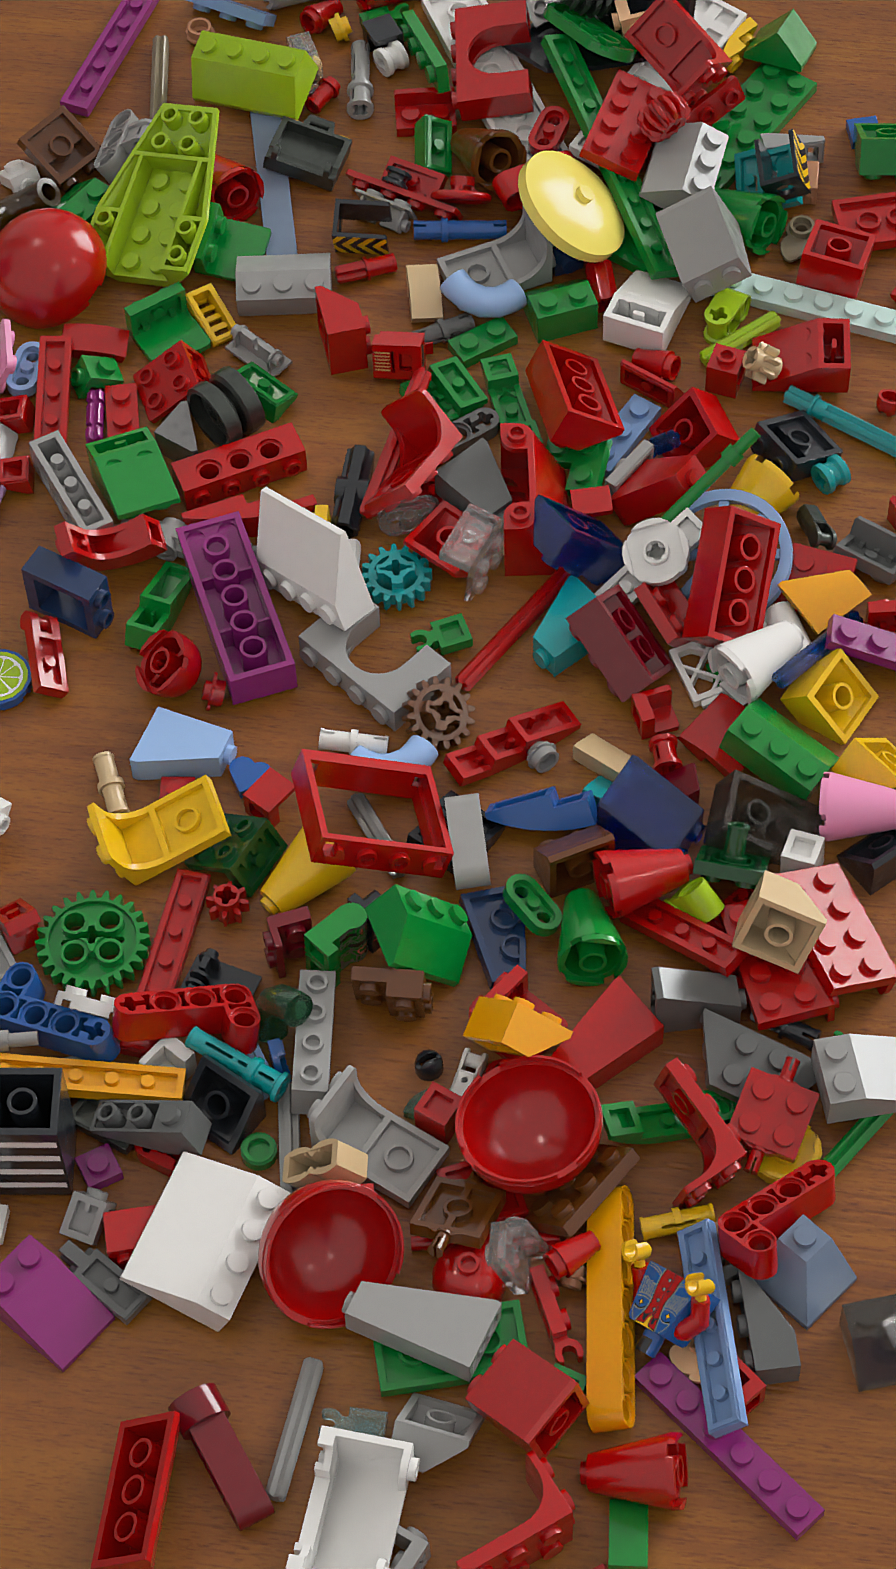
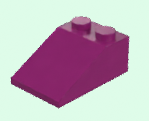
M30 1234L0 1263V1320L62 1372L115 1320V1316L61 1260Z

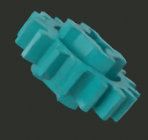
M392 544L390 551L379 547V555L376 556L370 553L368 555V563L362 564V576L369 594L372 596V602L375 604L381 601L384 602L385 610H388L391 604L396 605L398 611L402 610V604L405 603L413 608L415 607L414 599L417 598L424 601L425 591H431L432 568H429V561L425 558L421 559V555L416 552L410 553L407 546H404L402 550H397V546Z

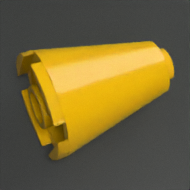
M750 455L730 489L752 493L768 502L781 514L799 500V492L797 491L793 495L790 487L794 483L775 464L767 459L761 463L755 460L759 455ZM730 504L732 506L738 507L740 509L746 510L756 515L759 514L751 508L737 504Z
M302 826L261 888L260 894L263 898L259 902L271 915L297 909L351 877L356 868L311 862Z

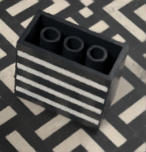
M0 1068V1195H72L77 1126L63 1069Z

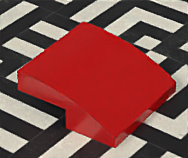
M720 693L677 739L698 760L702 762L706 758L731 782L745 766L720 749L719 746L727 729L746 707L731 697Z

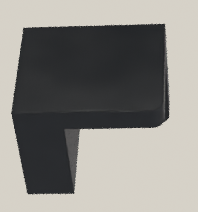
M389 13L362 22L363 39L366 41L365 45L369 43L370 52L380 47H387L388 43L396 40L404 46L403 33Z

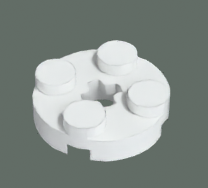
M662 518L647 519L634 526L627 541L625 540L623 544L622 556L630 574L641 584L644 582L651 586L667 585L687 571L690 559V545L686 535L678 526ZM658 544L660 549L665 548V553L661 555V559L648 558V553L653 549L652 545Z
M66 985L65 992L58 990L54 1004L61 1006L62 1001L67 1000L70 1001V1009L109 1019L110 1012L113 1013L114 1000L116 998L101 994L100 1001L86 997L88 990Z

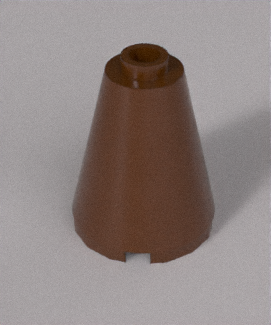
M461 128L454 133L451 139L450 146L453 154L470 175L475 177V181L480 186L494 191L492 181L499 173L527 162L525 146L522 145L515 133L508 130Z

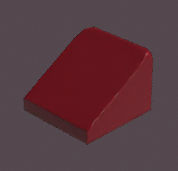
M695 763L687 764L660 776L665 807L699 804L700 787Z

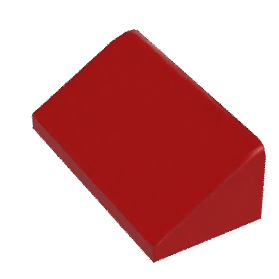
M625 359L621 360L620 383L668 408L684 394L677 386Z

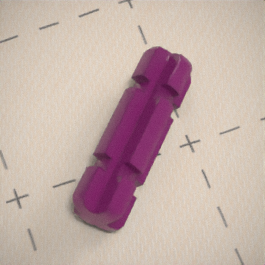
M91 389L87 393L86 443L98 441L104 437L105 397L101 389Z

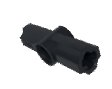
M354 445V447L347 449L342 475L337 477L335 484V506L331 524L346 531L348 539L359 534L363 516L360 514L359 509L371 481L375 460L374 451L369 450L364 445Z

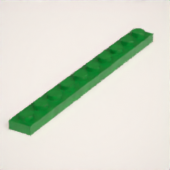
M567 34L544 35L541 45L586 139L602 106L603 99L575 40ZM598 165L651 280L679 277L657 220L656 211L651 202L639 196L642 186L639 175L634 182Z

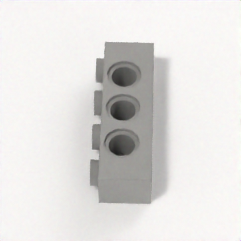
M57 430L29 442L33 466L66 522L89 530L114 527L112 518L60 432Z
M300 970L291 1089V1114L308 1115L312 1104L317 1099L322 1100L329 1091L336 971Z

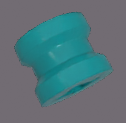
M837 454L829 456L826 459V463H817L811 468V476L815 485L825 495L834 492L836 486H844L851 481V473L847 464Z

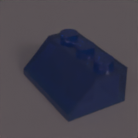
M538 494L535 499L534 546L543 554L541 559L547 565L554 569H558L561 566L576 578L583 575L596 586H600L601 583L605 584L625 565L622 556L624 543L601 520Z

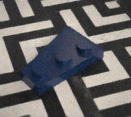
M505 886L464 893L460 895L459 899L460 907L467 914V924L472 933V940L490 989L493 988L496 979L502 973H509L517 964L526 971L525 925L504 901L503 889ZM517 894L519 898H524L522 895Z

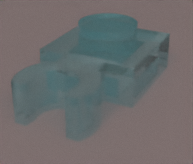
M350 1407L349 1415L346 1417L342 1416L336 1409L324 1408L322 1409V1418L333 1421L335 1423L334 1428L385 1438L388 1412Z

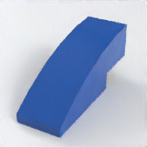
M553 786L491 803L485 812L487 820L506 826L527 830L559 831L596 825L600 813L592 790L559 799L556 788Z

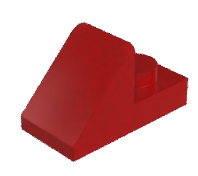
M21 898L1 907L0 933L10 951L15 955L35 946V940L39 939L37 932L39 926L37 923L41 922L36 908Z

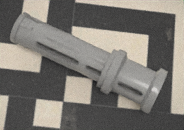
M356 40L351 44V82L347 86V94L350 98V101L347 103V113L351 118L357 120L371 117L374 111V106L371 102L374 88L369 81L370 45L369 43L365 45L366 41Z

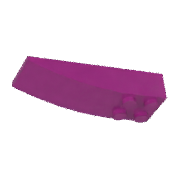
M239 511L175 528L199 608L233 705L298 687L295 662Z

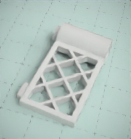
M788 601L778 602L766 609L763 628L781 621H787L790 624L795 623L801 629L804 636L802 640L803 648L779 675L787 672L800 674L818 662L819 656L792 605ZM689 642L669 650V657L694 708L701 705L704 710L720 693L727 694L720 686L717 687L719 681H723L720 674L715 675L702 671L708 659V652L713 647ZM689 654L701 657L696 668L682 664L680 658ZM698 678L713 682V678L716 679L711 690L697 694L694 686Z

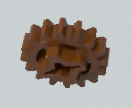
M433 676L427 682L422 680L416 683L417 689L413 688L406 693L411 700L402 703V707L408 710V714L401 717V719L406 722L410 721L411 726L406 730L407 734L415 732L417 736L425 738L435 748L438 745L439 750L443 751L448 749L449 745L454 747L461 744L460 738L470 735L469 730L465 726L475 724V720L468 717V713L474 711L475 706L466 704L471 695L470 693L461 695L459 692L462 687L461 683L450 686V677H445L439 682L438 677ZM434 692L430 700L422 701L427 693ZM455 726L449 734L442 735L447 727Z

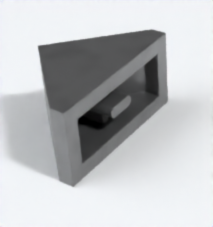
M181 401L154 432L161 454L174 461L198 454L188 402Z

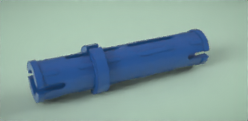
M441 218V221L414 220V240L434 239L448 242V240L499 239L507 234L506 220L455 221L448 220V218Z

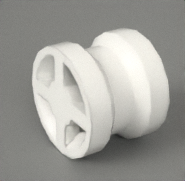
M398 40L388 43L386 48L380 47L373 51L374 62L378 70L385 77L393 75L398 68L404 69L409 66L408 54Z

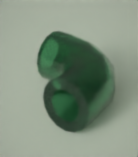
M285 984L264 989L255 1002L261 1018L258 1040L266 1043L276 1038L282 1040L289 1033L288 1026L297 1027L303 1024L309 1018L313 1009L311 997L303 991Z

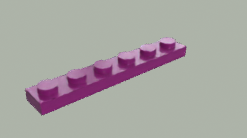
M122 0L61 98L60 106L64 105L71 113L89 117L159 0Z
M658 1353L655 1359L653 1358L635 1374V1384L796 1541L824 1516L825 1509L741 1428L718 1438L709 1435L702 1391L663 1353Z

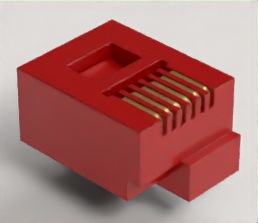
M380 331L379 335L375 334L372 341L374 378L411 380L414 370H418L420 367L426 368V355L433 354V342L425 343L424 333Z

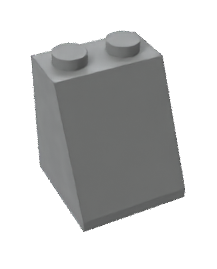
M712 185L656 213L681 283L696 303L752 276L739 223Z

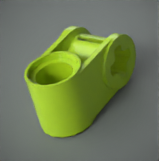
M731 288L715 293L711 303L704 312V319L707 323L703 332L704 340L712 345L735 332L748 314L751 296Z
M704 877L689 879V882L679 887L680 889L671 898L663 900V902L704 923L714 919L725 906Z

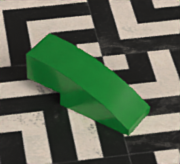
M166 561L140 594L139 607L126 623V646L141 650V647L148 638L157 631L163 629L168 632L171 631L192 587L186 566Z

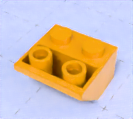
M495 994L494 998L479 996L463 1036L490 1051L530 1057L570 1039L573 1031L561 1025V1018L547 1012L539 1014L534 1011L535 1005L523 998L514 997V1000L503 995Z

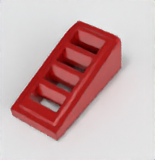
M27 394L0 398V423L17 434L31 433L33 431L36 408Z

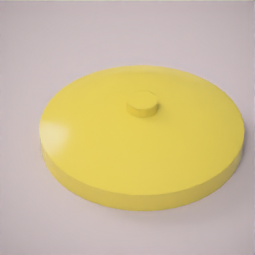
M557 151L539 152L523 165L518 177L520 198L531 221L548 241L567 255L585 262L604 261L618 250L624 239V221L610 190L591 169L577 159Z

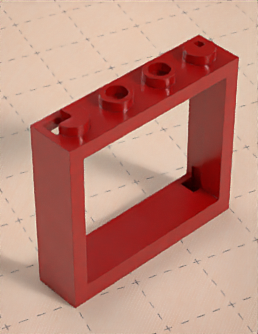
M301 749L291 772V777L311 862L428 877H443L454 855L431 766ZM317 786L411 798L424 845L328 833Z

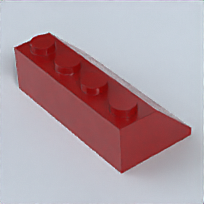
M542 340L525 372L550 442L560 448L568 447L579 451L622 435L625 429L598 359Z
M732 505L705 508L682 634L683 639L714 648L716 645L763 628L781 528L780 523Z
M170 1411L120 1422L90 1569L154 1568L162 1520L169 1493V1484L176 1457L180 1433V1413Z

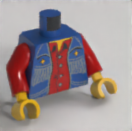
M632 1239L622 1244L621 1252L623 1258L628 1262H634L631 1265L633 1298L629 1318L645 1327L635 1348L655 1359L665 1339L681 1348L686 1347L694 1337L709 1327L710 1314L720 1301L719 1298L712 1295L715 1290V1284L710 1279L704 1280L705 1276L702 1272L688 1274L684 1279L653 1261L645 1262V1259L649 1258L652 1252V1248L647 1242L638 1243L636 1239Z

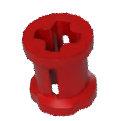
M658 734L648 741L649 751L654 757L655 763L652 766V770L656 777L660 778L661 775L683 766L682 761L677 756L678 739L674 734Z

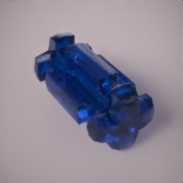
M674 430L667 431V434L666 432L650 438V440L647 439V441L654 444L653 458L657 454L659 456L673 450L674 446L678 448L681 445L680 434Z

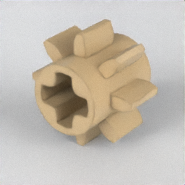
M760 342L758 347H750L744 354L742 362L743 367L748 369L745 376L763 385L767 379L774 380L780 374L783 366L782 359L777 357L780 350L763 342Z

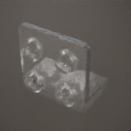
M471 503L468 504L439 553L440 560L468 572L464 600L471 603L476 593L479 595L483 593L489 580L487 574L490 569L495 571L498 568L503 557V553L500 550L504 544L503 518Z

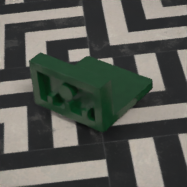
M224 813L232 836L186 859L184 864L189 869L224 873L237 889L245 888L246 897H252L288 845L268 818Z

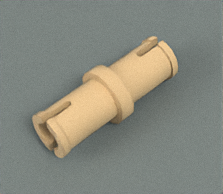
M109 751L96 754L92 761L99 779L97 788L99 794L104 797L107 811L116 814L129 813L130 810L123 792L125 788L124 779L118 774L114 754H111Z

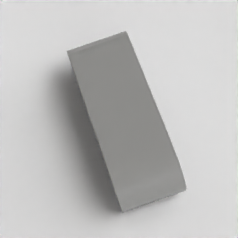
M479 793L445 797L448 831L454 851L452 862L456 890L491 885Z

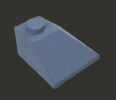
M803 1214L777 1240V1273L769 1279H754L774 1303L808 1330L857 1281V1276L833 1239Z

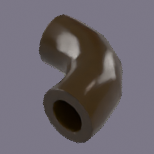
M41 178L26 188L0 199V231L21 214L35 209L53 208L58 205L61 200V193L56 183L51 179Z

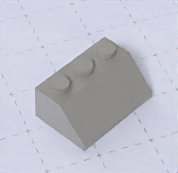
M703 122L685 123V126L681 127L677 133L671 135L669 139L659 143L655 142L639 196L665 209L711 185L714 188L729 136Z
M331 253L237 256L236 303L239 316L317 313L314 287L323 286L332 291Z

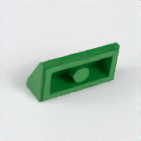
M425 114L415 124V164L445 174L448 178L452 176V150L450 146L452 121Z
M252 361L237 370L254 389L265 412V419L271 423L276 422L298 397V393Z

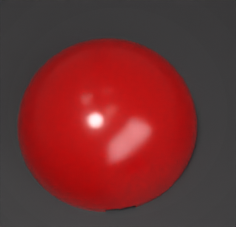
M57 208L35 209L21 214L10 221L0 231V310L12 321L25 327L45 329L64 324L84 311L90 305L88 301L95 293L97 287L102 286L107 268L105 246L95 228L82 217L67 210Z
M532 1055L530 1057L518 1056L499 1062L500 1066L490 1070L482 1077L478 1075L467 1087L459 1101L455 1117V1131L458 1146L466 1162L483 1180L507 1192L539 1194L564 1186L586 1168L599 1146L603 1128V1114L600 1099L595 1088L582 1075L579 1069L561 1059L544 1055Z
M330 1179L314 1182L288 1195L269 1216L262 1231L258 1248L260 1277L270 1299L290 1319L318 1329L344 1327L346 1323L342 1307L350 1291L356 1293L361 1281L391 1285L396 1274H400L404 1258V1237L395 1212L384 1198L375 1191L361 1184L346 1180Z

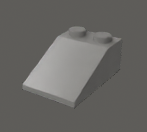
M844 1034L814 1039L811 1063L827 1124L896 1113V1037Z

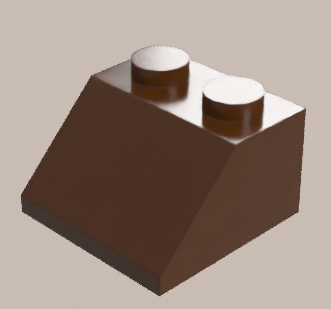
M597 824L589 828L576 829L570 835L556 840H546L533 848V866L547 894L554 898L594 883L592 860L597 858L593 853L600 850H615V838L611 832Z

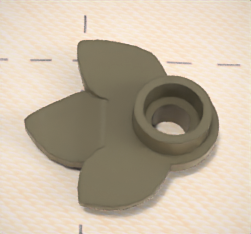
M795 216L786 227V237L781 241L780 250L784 260L788 263L794 262L802 256V252L815 224L808 216Z

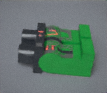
M373 890L363 899L356 893L352 894L347 898L346 904L340 906L304 934L306 970L336 971V988L341 983L340 972L350 963L359 962L364 959L368 950L373 954L380 948L365 911V907L381 896L377 890Z

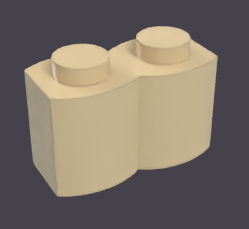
M325 1139L315 1144L311 1149L300 1147L289 1152L284 1157L282 1181L298 1189L307 1184L330 1179L346 1180L361 1184L367 1179L368 1154L337 1139Z

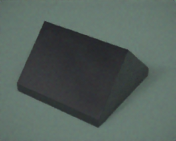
M896 829L869 834L837 855L838 861L870 896L896 879Z
M202 1055L184 1094L183 1101H193L212 1123L207 1139L232 1155L240 1148L243 1140L252 1134L266 1117L264 1095L262 1091L208 1055Z

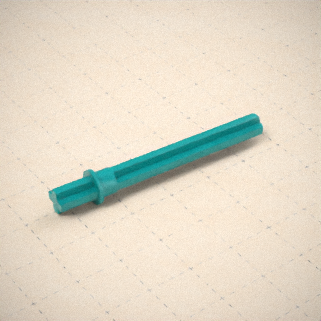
M790 385L788 391L785 392L784 403L800 411L805 410L811 418L814 417L896 457L895 435L821 400L822 396L819 394L813 396L793 385Z

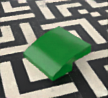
M457 356L429 365L428 371L431 372L432 378L427 391L451 422L482 408L488 403V397ZM410 380L400 384L399 393L402 397L405 395Z

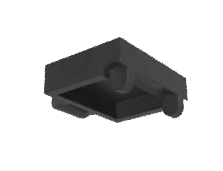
M310 114L306 120L300 122L291 117L283 116L264 158L263 168L332 191L350 153L352 140L348 137L334 134L335 122Z

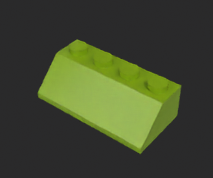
M202 30L191 56L192 98L195 101L279 118L288 116L298 120L319 67L306 50Z

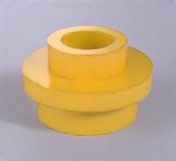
M335 13V17L329 19V23L337 42L344 39L347 42L350 40L348 34L353 32L346 16L340 18L339 13Z

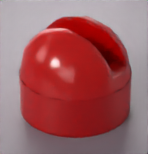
M883 389L879 391L876 408L880 414L883 412L887 413V417L896 415L895 390Z

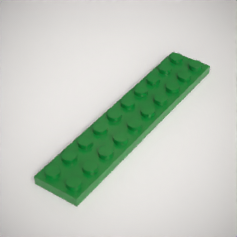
M762 63L741 85L745 100L711 126L729 136L714 188L728 189L736 180L734 154L754 149V140L760 139V134L779 133L816 93V82L792 70ZM652 203L656 213L663 210V208ZM624 222L625 233L623 242L618 250L607 259L633 273L636 270L647 272Z

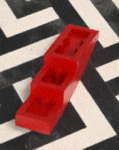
M243 494L181 513L182 522L190 525L239 511L248 537H257L260 500L247 503ZM313 494L292 500V502L310 512H315V505H318Z
M560 701L508 718L505 727L478 735L474 745L447 753L443 764L459 786L463 787L523 762L527 759L528 750L533 744L539 741H548L556 744L579 730L581 723L566 703Z

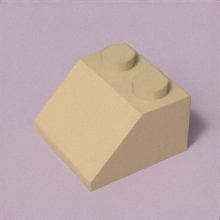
M765 870L738 919L732 947L798 974L823 931L827 919L798 883Z

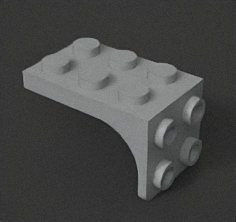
M523 206L520 221L508 234L499 239L437 258V266L444 281L454 272L464 269L476 283L483 286L494 287L503 284L509 279H513L523 290H527L551 282L552 268L556 267V261L553 254L554 245L537 229Z
M348 1065L343 1073L338 1072L332 1078L328 1088L329 1091L322 1100L317 1099L309 1109L307 1117L309 1118V1134L312 1147L322 1140L333 1138L368 1154L367 1179L364 1182L367 1184L374 1183L375 1189L409 1209L434 1176L436 1170L439 1169L450 1154V1147L379 1105L360 1085L357 1069Z

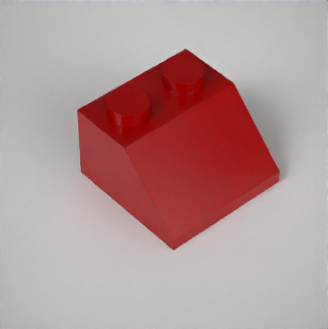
M816 219L802 252L796 284L856 300L866 274L877 235Z
M323 286L314 287L318 330L331 375L368 368L367 355L372 354L369 335L366 336L371 334L368 315L362 316L359 303Z
M691 387L648 428L663 457L695 454L703 468L713 466L722 457L720 453L729 444L734 445L739 440L716 395L695 387Z

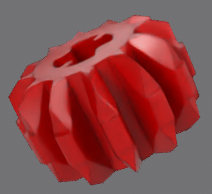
M666 91L663 95L659 94L656 99L651 100L650 104L643 108V112L638 116L637 124L647 138L649 137L652 142L659 143L669 139L671 135L677 133L681 127L685 126V122L690 117L691 109L688 107L685 99L679 96L676 91Z

